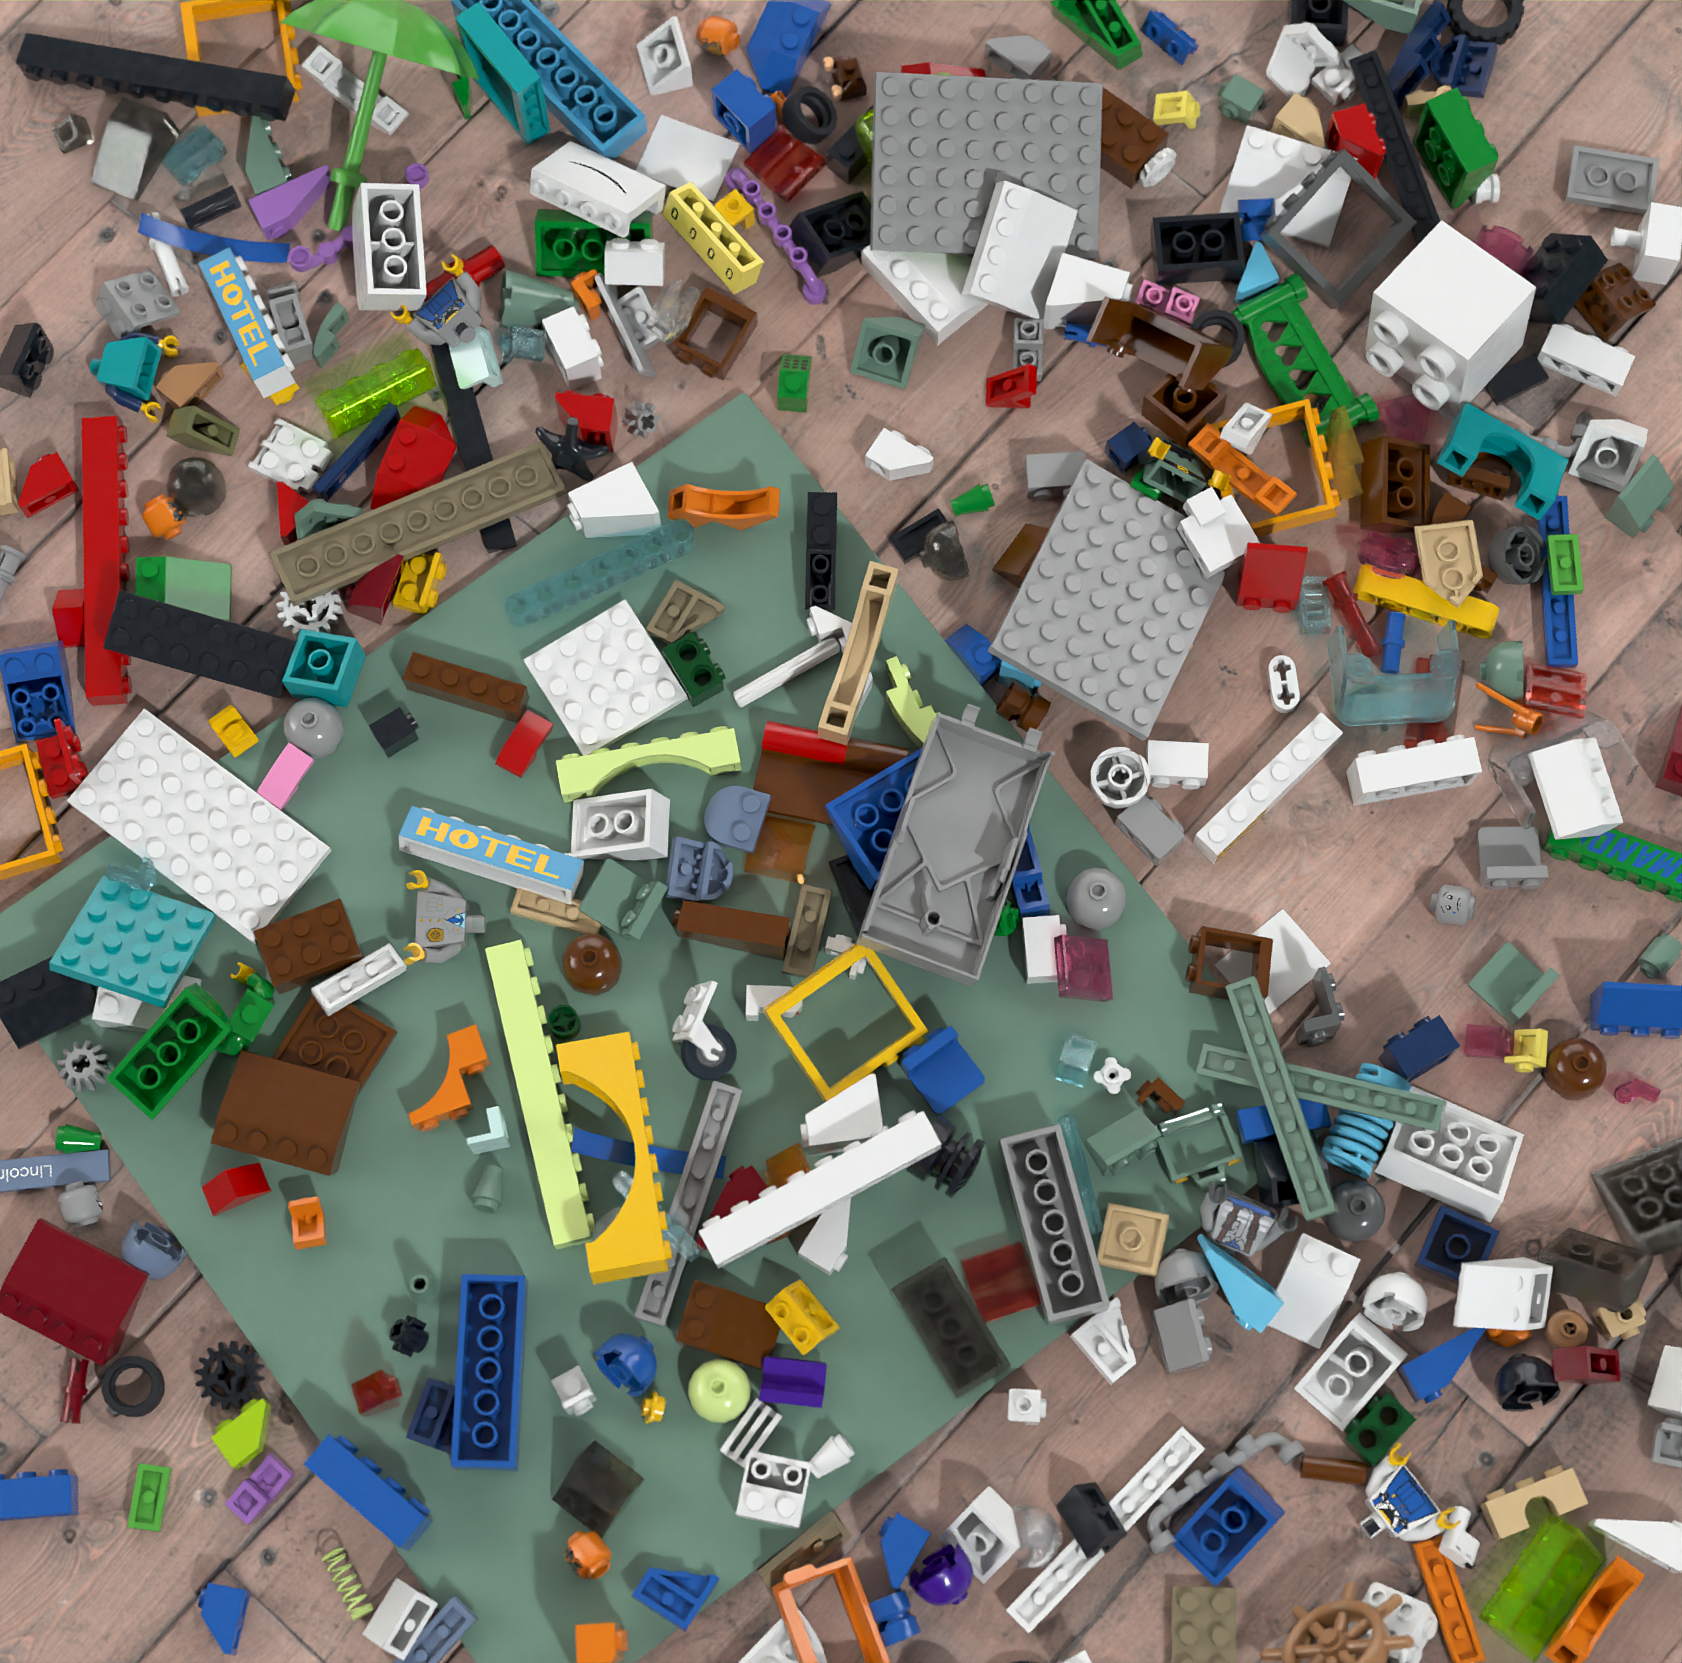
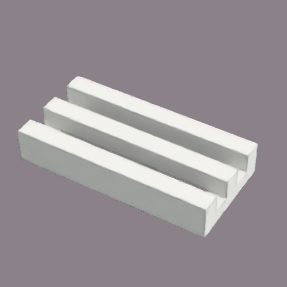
M756 1398L720 1451L745 1469L748 1455L743 1460L739 1457L769 1415L773 1419L750 1450L758 1452L782 1419V1416ZM758 1408L762 1410V1413L734 1452L730 1451V1447Z

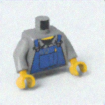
M451 254L455 259V265L450 268L442 260V267L446 271L455 274L457 279L452 277L413 314L415 316L414 319L410 317V312L405 305H399L404 310L403 315L397 317L391 311L390 315L398 324L405 323L407 325L406 329L423 343L429 345H442L446 343L453 348L461 341L469 343L475 338L476 332L474 329L482 322V317L479 313L482 294L469 273H464L462 270L463 261Z

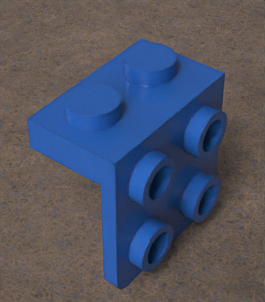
M952 1025L945 1030L943 1027H939L927 1037L929 1041L922 1047L918 1045L911 1047L903 1054L905 1059L901 1061V1069L937 1115L943 1114L980 1087L985 1081L982 1072L958 1042L959 1035Z

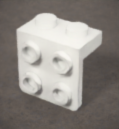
M1308 22L1284 25L1266 70V75L1289 99L1295 92L1304 97L1315 68L1318 66L1338 65L1342 55L1318 31L1315 25Z
M1373 1583L1361 1602L1367 1603L1375 1609L1393 1594H1399L1403 1599L1401 1606L1384 1618L1383 1621L1388 1627L1391 1636L1410 1635L1414 1639V1644L1411 1648L1390 1650L1388 1656L1392 1663H1419L1428 1639L1433 1638L1437 1630L1438 1620L1429 1604L1381 1583ZM1349 1622L1347 1631L1358 1622ZM1372 1629L1358 1640L1370 1639L1372 1637Z

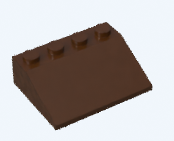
M241 1050L218 1112L211 1144L330 1176L339 1170L361 1082Z

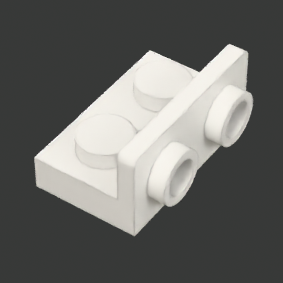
M1351 44L1341 53L1342 56L1339 64L1326 66L1312 79L1311 85L1334 106L1342 100L1348 101L1355 94L1356 87L1358 86L1349 60L1363 53Z

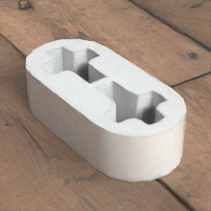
M1279 655L1271 660L1267 669L1271 703L1276 711L1289 713L1296 708L1300 697L1296 667L1291 658ZM1278 664H1282L1283 669H1288L1285 673L1284 681H1281L1279 672H1274ZM1282 688H1286L1287 696L1293 698L1288 705H1285L1283 700H1278L1282 695Z

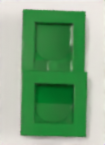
M456 74L459 80L452 82L451 85L454 97L466 120L471 117L472 112L470 79L467 76Z

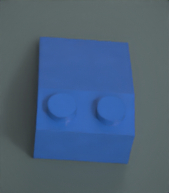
M1239 1467L1174 1536L1176 1542L1173 1546L1216 1587L1277 1523L1286 1511Z

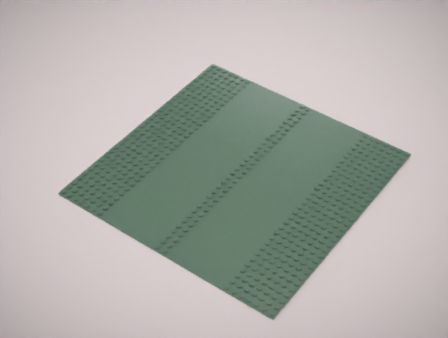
M741 393L635 467L659 510L662 532L652 535L586 538L582 530H575L569 518L570 514H568L367 655L348 708L333 705L338 709L344 722V737L332 754L324 758L314 759L315 762L297 785L299 788L282 810L284 814L329 846L332 851L273 923L341 898L347 909L364 958L390 943L404 962L406 958L413 957L411 951H403L402 949L410 943H415L417 893L422 891L421 888L409 890L406 887V883L409 882L417 884V878L414 875L408 874L415 870L423 871L426 878L429 877L443 882L462 894L469 905V915L486 916L485 933H468V946L461 949L458 955L442 964L421 963L419 960L412 965L405 964V972L350 1003L396 1030L397 1035L356 1099L338 1172L328 1176L211 1144L218 1112L240 1053L228 1055L213 1051L156 1118L151 1120L106 1079L145 1033L101 1027L92 1020L93 1014L38 1040V1043L59 1072L64 1068L60 1067L57 1061L67 1058L62 1052L63 1049L66 1048L70 1052L74 1051L73 1042L77 1041L83 1046L86 1040H90L93 1043V1047L99 1044L104 1048L102 1054H107L110 1057V1061L104 1065L111 1068L110 1073H102L101 1075L106 1080L105 1084L102 1085L96 1081L94 1082L96 1086L95 1091L91 1092L86 1086L82 1093H78L74 1086L71 1089L319 1441L322 1443L328 1434L335 1438H338L339 1435L347 1438L359 1449L356 1453L359 1458H362L364 1455L370 1458L383 1469L379 1474L381 1477L386 1479L389 1476L396 1480L407 1490L404 1496L408 1500L414 1497L430 1510L427 1516L433 1522L409 1551L401 1549L393 1541L391 1542L430 1598L438 1603L437 1608L440 1611L452 1597L457 1596L479 1618L460 1639L476 1663H577L575 1625L612 1622L622 1625V1629L628 1631L629 1649L628 1651H623V1659L619 1663H635L679 1629L632 1598L633 1592L649 1568L665 1569L670 1572L684 1571L696 1575L718 1576L719 1581L697 1613L698 1615L802 1535L828 1512L841 1505L1084 1318L1080 1317L1049 1326L1046 1324L998 1147L1000 1139L1060 1124L1096 1256L1108 1203L1170 1215L1162 1257L1203 1226L1200 1206L1209 1189L1201 1191L1191 1177L1185 1182L1171 1184L1157 1147L1154 1149L1155 1152L1141 1161H1139L1138 1157L1132 1159L1131 1163L1128 1164L1129 1167L1118 1175L1113 1176L1110 1172L1103 1176L1084 1146L1086 1139L1137 1109H1140L1154 1125H1157L1160 1122L1169 1121L1209 1107L1212 1104L1222 1103L1243 1156L1239 1163L1231 1166L1224 1165L1227 1189L1244 1195L1258 1184L1254 1142L1242 1143L1235 1114L1238 1110L1266 1105L1261 1090L1196 1074L1203 1043L1248 1054L1230 1000L1189 993L1190 982L1185 980L1187 966L1189 963L1192 964L1193 956L1188 951L1189 944L1048 769L1029 821V827L1050 903V916L1059 915L1060 924L1066 925L1067 942H1062L1063 954L1068 953L1070 971L1065 972L1063 981L1026 984L1020 921L1015 922L1016 929L1007 936L993 935L979 979L971 987L874 951L928 1030L922 1036L924 1041L918 1046L922 1047L929 1041L927 1037L939 1027H943L945 1030L952 1025L959 1035L958 1042L984 1075L985 1081L980 1087L940 1116L957 1125L956 1133L953 1137V1140L956 1142L969 1132L972 1136L966 1148L971 1149L978 1138L984 1141L985 1145L981 1152L980 1162L971 1178L952 1199L945 1195L950 1181L946 1180L943 1186L936 1190L934 1186L938 1177L937 1173L933 1172L923 1182L906 1172L907 1167L851 1197L847 1249L845 1251L848 1258L841 1270L838 1272L834 1269L830 1276L798 1256L799 1249L821 1214L791 1229V1234L788 1237L768 1245L763 1244L719 1269L708 1249L700 1255L695 1249V1244L700 1236L699 1231L704 1228L702 1224L708 1220L726 1183L730 1181L728 1176L737 1168L744 1166L746 1169L752 1165L768 1187L775 1185L778 1189L788 1184L786 1179L802 1170L806 1174L816 1169L814 1164L830 1155L834 1159L844 1154V1152L810 1156L809 1148H803L800 1124H806L805 1115L825 1103V1101L822 1100L764 1013H759V1021H746L747 985L794 987L803 981L804 978L782 974L784 964L782 960L678 937L677 927L672 926L676 908L681 909L683 901L663 896L639 940L627 941L602 925L599 934L609 938L619 949L623 961L620 978L612 989L603 994L594 996L574 991L565 980L561 969L562 955L572 940L584 934L511 914L510 910L517 891L516 887L399 850V833L411 806H415L418 808H429L437 814L446 817L460 818L465 823L474 826H486L496 833L514 835L522 841L534 845L542 844L550 850L559 853H571L573 801L567 803L563 801L556 760H562V757L567 754L577 753L580 756L583 755L523 660L625 599L646 631L648 624L675 579L725 605L726 610L723 614L694 632L697 639L703 638L709 647L711 654L708 657L712 664L718 663L726 677L723 680L724 691L695 707H692L687 699L607 748L611 751L621 749V746L627 743L649 744L651 740L660 737H667L669 740L677 739L687 732H698L699 735L709 733L715 727L726 726L728 729L734 728L741 771L711 776L697 768L683 764L655 763L633 768L614 778L595 797L653 789L670 799L668 857L648 860L614 861L647 882L659 881L666 885L672 838L678 836L703 843L708 841L714 842L704 825L705 810L711 798L719 790L728 786H742L753 790L767 721L818 730L827 697L843 656L841 648L837 654L744 707H739L733 697L734 691L819 644L817 636H811L806 619L810 618V610L805 609L808 492L825 491L745 393ZM685 484L722 491H748L772 486L780 489V508L777 518L742 531L714 521L694 528L667 519L669 491ZM838 507L835 610L825 611L852 623L869 562L883 563ZM898 583L870 671L873 677L872 688L855 719L850 737L909 748L908 755L920 749L901 728L886 701V691L893 689L886 672V660L897 656L900 664L905 663L910 672L911 680L908 683L911 690H917L921 697L923 706L920 709L931 705L935 713L940 712V714L961 720L967 704H971L981 708L977 715L975 726L1023 744L1024 739L1010 721L995 713L997 705ZM648 634L663 657L662 649L669 646V644ZM691 651L684 652L681 655V659L685 661L693 660L696 657V654ZM412 652L527 686L530 697L524 714L529 710L553 723V728L537 750L535 760L522 778L495 765L497 757L518 723L407 690L403 677ZM700 676L695 682L698 685L704 686L711 679L708 676ZM400 707L405 715L410 712L417 722L419 728L415 731L419 740L388 758L374 737L369 725ZM286 713L255 734L259 739L256 744L236 758L229 752L216 761V763L257 793L271 767L288 744L284 736L283 722ZM767 813L754 854L727 846L726 848L722 847L721 851L733 865L732 882L727 891L723 892L716 899L703 904L790 918L792 930L802 884L832 890V896L814 972L837 957L825 953L828 936L835 938L837 934L852 938L854 940L853 944L857 942L856 933L828 865V861L847 855L834 826ZM110 836L0 913V981L54 956L102 876L205 910L208 909L114 837ZM581 859L584 860L583 877L574 899L583 901L605 860ZM1091 868H1103L1116 874L1122 881L1127 895L1126 907L1120 919L1111 927L1101 930H1093L1092 928L1077 924L1069 915L1065 903L1067 888L1073 878L1082 871ZM1010 884L1006 899L1009 903L1013 902V906L1016 908ZM216 916L215 923L186 971L185 976L201 979V988L220 1004L229 1020L249 987L232 979L230 976L231 973L234 975L239 973L240 966L237 965L238 962L253 968L255 973L270 983L272 981L258 943L253 944ZM521 940L524 948L530 947L534 965L529 966L531 977L537 976L541 994L535 996L538 1006H544L547 1021L551 1010L558 1005L571 1006L578 1014L581 1024L580 1031L575 1038L568 1041L557 1039L551 1032L548 1023L542 1024L545 1036L551 1035L555 1052L549 1054L551 1064H557L559 1072L557 1044L630 1032L632 1043L638 1042L641 1060L635 1061L636 1070L642 1069L645 1088H640L641 1098L647 1097L650 1114L649 1116H644L645 1126L651 1125L654 1144H649V1146L690 1152L713 1081L743 1090L722 1156H726L723 1179L714 1178L665 1328L634 1317L648 1275L593 1284L589 1271L585 1243L594 1242L617 1217L630 1192L635 1174V1166L578 1153L582 1166V1171L577 1172L579 1183L586 1184L589 1201L584 1202L586 1213L593 1214L597 1231L591 1232L593 1241L557 1250L553 1244L485 948ZM868 961L864 973H857L856 980L849 979L850 966L803 999V1008L799 1015L792 1018L780 1015L829 1088L913 1029ZM1203 963L1202 980L1219 983ZM335 974L280 995L275 989L272 997L275 1005L247 1051L273 1057L312 996L311 988ZM713 980L718 984L702 1021L705 1025H717L728 1031L735 1041L737 1056L733 1067L726 1075L714 1080H702L690 1074L684 1067L681 1059L682 1043L672 1041L675 1034L672 1032V1028L679 1015L683 1016L687 1006L684 1004V1000L691 987L694 988L695 985ZM93 985V987H94L96 993H98V988H99V987ZM476 1024L491 1064L485 1066L486 1070L479 1074L468 1076L466 1073L462 1075L474 1109L468 1111L469 1115L462 1119L451 1121L448 1118L438 1122L439 1126L435 1129L422 1132L421 1129L415 1130L408 1113L426 1104L440 1089L446 1077L450 1060L447 1035ZM908 1047L897 1053L899 1059L885 1068L883 1065H880L872 1071L876 1075L883 1126L887 1125L888 1129L898 1125V1119L911 1111H915L916 1114L924 1111L931 1125L939 1116L933 1112L901 1069V1061L905 1059L903 1054L909 1050ZM713 1048L714 1052L712 1054L719 1057L720 1051ZM1109 1057L1115 1058L1118 1065L1122 1068H1128L1131 1072L1130 1079L1122 1083L1117 1094H1110L1108 1089L1094 1080L1095 1072L1103 1068L1105 1060ZM715 1060V1061H709V1062H703V1063H705V1064H713V1063H715L717 1060ZM86 1061L85 1065H80L78 1069L82 1071L83 1068H89L90 1064ZM1114 1073L1109 1074L1110 1078H1115ZM562 1077L561 1082L556 1083L558 1094H565L568 1112L563 1113L565 1124L571 1123L573 1132L574 1128L590 1133L633 1142L623 1121L601 1099L573 1084L564 1085ZM1159 1077L1185 1101V1104L1175 1116L1170 1111L1166 1114L1155 1105L1154 1100L1156 1098L1152 1095L1139 1108L1135 1104L1139 1098L1136 1094L1137 1090L1147 1080L1153 1083ZM499 1106L505 1117L511 1147L473 1154L467 1144V1138L491 1133L486 1108ZM1330 1127L1314 1130L1312 1132H1314L1316 1138H1318ZM260 1162L271 1192L213 1216L202 1186L226 1169ZM486 1165H495L503 1169L502 1206L498 1207L497 1213L493 1214L475 1210L473 1208L474 1202L471 1199ZM1217 1168L1199 1174L1200 1179L1218 1173ZM659 1171L653 1173L654 1183H661L663 1201L658 1202L659 1212L665 1211L667 1219L682 1174ZM304 1197H319L325 1213L327 1244L296 1250L293 1243L292 1217L288 1208V1202ZM1099 1266L1108 1298L1140 1275L1138 1273ZM420 1273L432 1274L439 1282V1294L434 1301L428 1304H419L409 1295V1283L415 1275ZM462 1274L525 1276L528 1280L518 1471L454 1469L451 1467V1454L406 1438L428 1377L455 1386ZM801 1279L840 1326L833 1335L818 1343L805 1355L801 1354L780 1328L772 1357L827 1363L822 1408L762 1401L766 1406L780 1414L782 1419L760 1448L759 1453L809 1462L831 1436L835 1438L838 1434H842L855 1451V1454L850 1458L851 1462L821 1476L819 1479L810 1471L800 1529L737 1517L736 1515L745 1469L723 1454L720 1449L755 1399H759L763 1370L734 1362L747 1374L751 1386L750 1401L745 1410L736 1419L726 1423H713L700 1417L692 1408L688 1397V1386L694 1371L705 1362L713 1359H724L677 1345L675 1341L694 1280L721 1287L768 1304L785 1287ZM420 1281L416 1289H424L426 1282ZM407 1315L425 1322L427 1325L424 1330L429 1333V1340L424 1350L420 1353L413 1352L411 1357L393 1350L392 1346L395 1342L389 1338L393 1324L399 1319L405 1320ZM626 1333L638 1337L643 1336L654 1347L653 1352L658 1364L656 1376L651 1385L638 1397L626 1394L630 1389L622 1383L619 1389L603 1375L596 1364L600 1357L599 1355L594 1356V1353L614 1335ZM578 1365L597 1398L596 1401L592 1402L593 1408L580 1416H576L575 1413L569 1415L564 1410L562 1401L551 1382L554 1378ZM657 1391L658 1396L665 1397L664 1413L660 1422L653 1421L646 1424L644 1423V1416L641 1415V1404L643 1398L648 1397L649 1392ZM759 1408L756 1410L730 1447V1451L734 1452L762 1413V1410ZM769 1415L766 1417L740 1454V1458L745 1459L749 1450L753 1448L773 1419ZM576 1532H597L611 1550L610 1568L605 1574L595 1580L579 1578L565 1560L564 1552L568 1546L567 1541Z

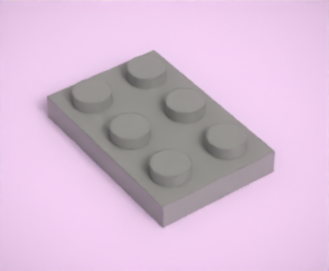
M1574 145L1571 152L1565 202L1645 215L1651 202L1654 203L1659 159Z

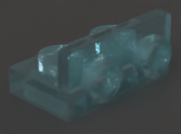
M203 125L159 159L162 165L183 187L188 182L195 181L201 172L209 166L218 164L227 152L222 140L219 137L216 138Z

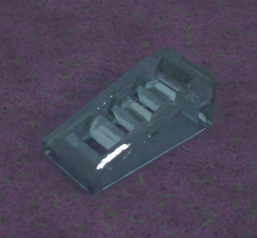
M1303 576L1298 601L1300 634H1329L1332 629L1327 576ZM1304 584H1321V589H1305ZM1306 595H1321V599L1306 600ZM1307 606H1322V610H1307ZM1308 616H1322V620H1308Z

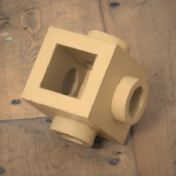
M1620 1292L1603 1300L1604 1307L1592 1312L1605 1341L1621 1335L1623 1340L1640 1333L1638 1326L1646 1323L1644 1316H1646L1645 1309L1640 1300L1634 1299L1632 1294L1622 1297Z

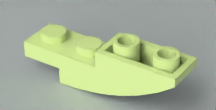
M895 656L886 660V672L893 686V689L886 691V701L901 728L921 749L932 720L940 712L935 713L931 705L920 709L923 706L921 697L917 690H911L908 683L911 680L910 672L906 664H900L898 657Z

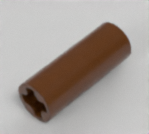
M1302 1454L1300 1478L1359 1486L1365 1485L1366 1462Z

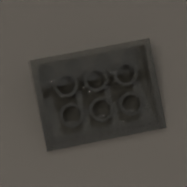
M1682 1137L1591 1173L1592 1180L1616 1232L1635 1264L1682 1245Z

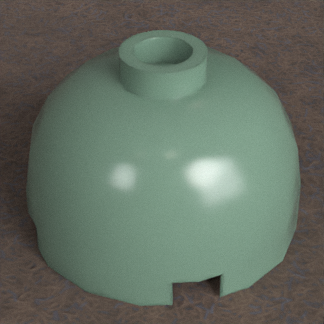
M1523 641L1501 642L1488 651L1486 662H1480V680H1486L1487 687L1509 700H1523Z

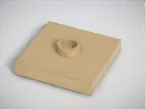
M1108 1203L1097 1252L1099 1266L1157 1277L1170 1215Z

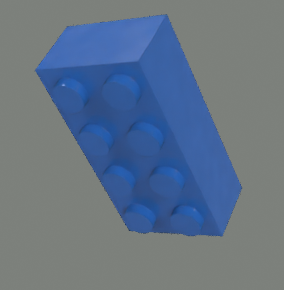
M328 1434L303 1465L399 1548L409 1551L433 1522L427 1516L430 1510L414 1497L408 1500L404 1496L407 1490L396 1480L389 1476L386 1479L381 1477L379 1474L383 1469L370 1458H367L365 1455L359 1458L356 1455L359 1449L342 1435L335 1438Z

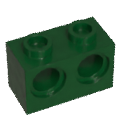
M694 632L662 649L665 662L685 691L692 707L724 691L723 680L726 678L718 663L712 664L708 657L711 654L710 649L703 638L698 640ZM691 651L696 654L693 660L685 661L681 659V655L684 652ZM700 676H708L711 679L704 686L698 685L695 682Z
M1389 1393L1385 1394L1382 1398L1379 1395H1375L1364 1407L1368 1413L1361 1420L1355 1417L1343 1430L1347 1436L1342 1442L1363 1462H1366L1369 1468L1374 1466L1417 1420ZM1382 1408L1390 1409L1393 1412L1395 1420L1392 1425H1386L1381 1421L1380 1411ZM1361 1431H1367L1373 1436L1374 1442L1371 1448H1365L1359 1443L1358 1436Z

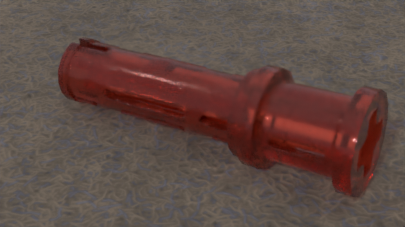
M1342 571L1324 580L1322 585L1328 588L1335 602L1333 604L1334 608L1337 611L1341 610L1364 655V659L1367 660L1381 653L1382 650L1357 604L1358 594L1353 593L1346 579L1347 573Z

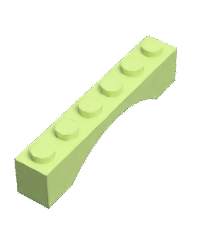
M726 726L715 727L709 733L699 735L698 732H687L677 739L669 740L667 737L655 738L651 740V743L644 745L627 743L622 745L621 749L611 751L608 748H599L593 750L592 754L580 756L577 753L567 754L562 757V760H556L564 803L572 802L576 799L595 797L606 784L617 776L647 764H683L697 768L711 776L741 771L734 728L728 729Z

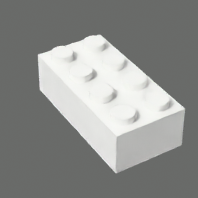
M1461 734L1448 737L1446 739L1447 742L1435 744V740H1426L1417 743L1415 748L1406 749L1405 745L1388 748L1387 753L1376 754L1374 750L1359 753L1358 758L1354 759L1346 771L1353 805L1357 806L1471 785L1482 773L1475 738H1465Z

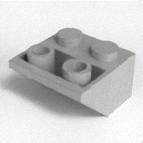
M1194 1298L1156 1309L1152 1312L1151 1315L1167 1375L1200 1368L1209 1361V1355L1213 1354L1209 1336H1203L1201 1324L1205 1323L1201 1305L1195 1306Z

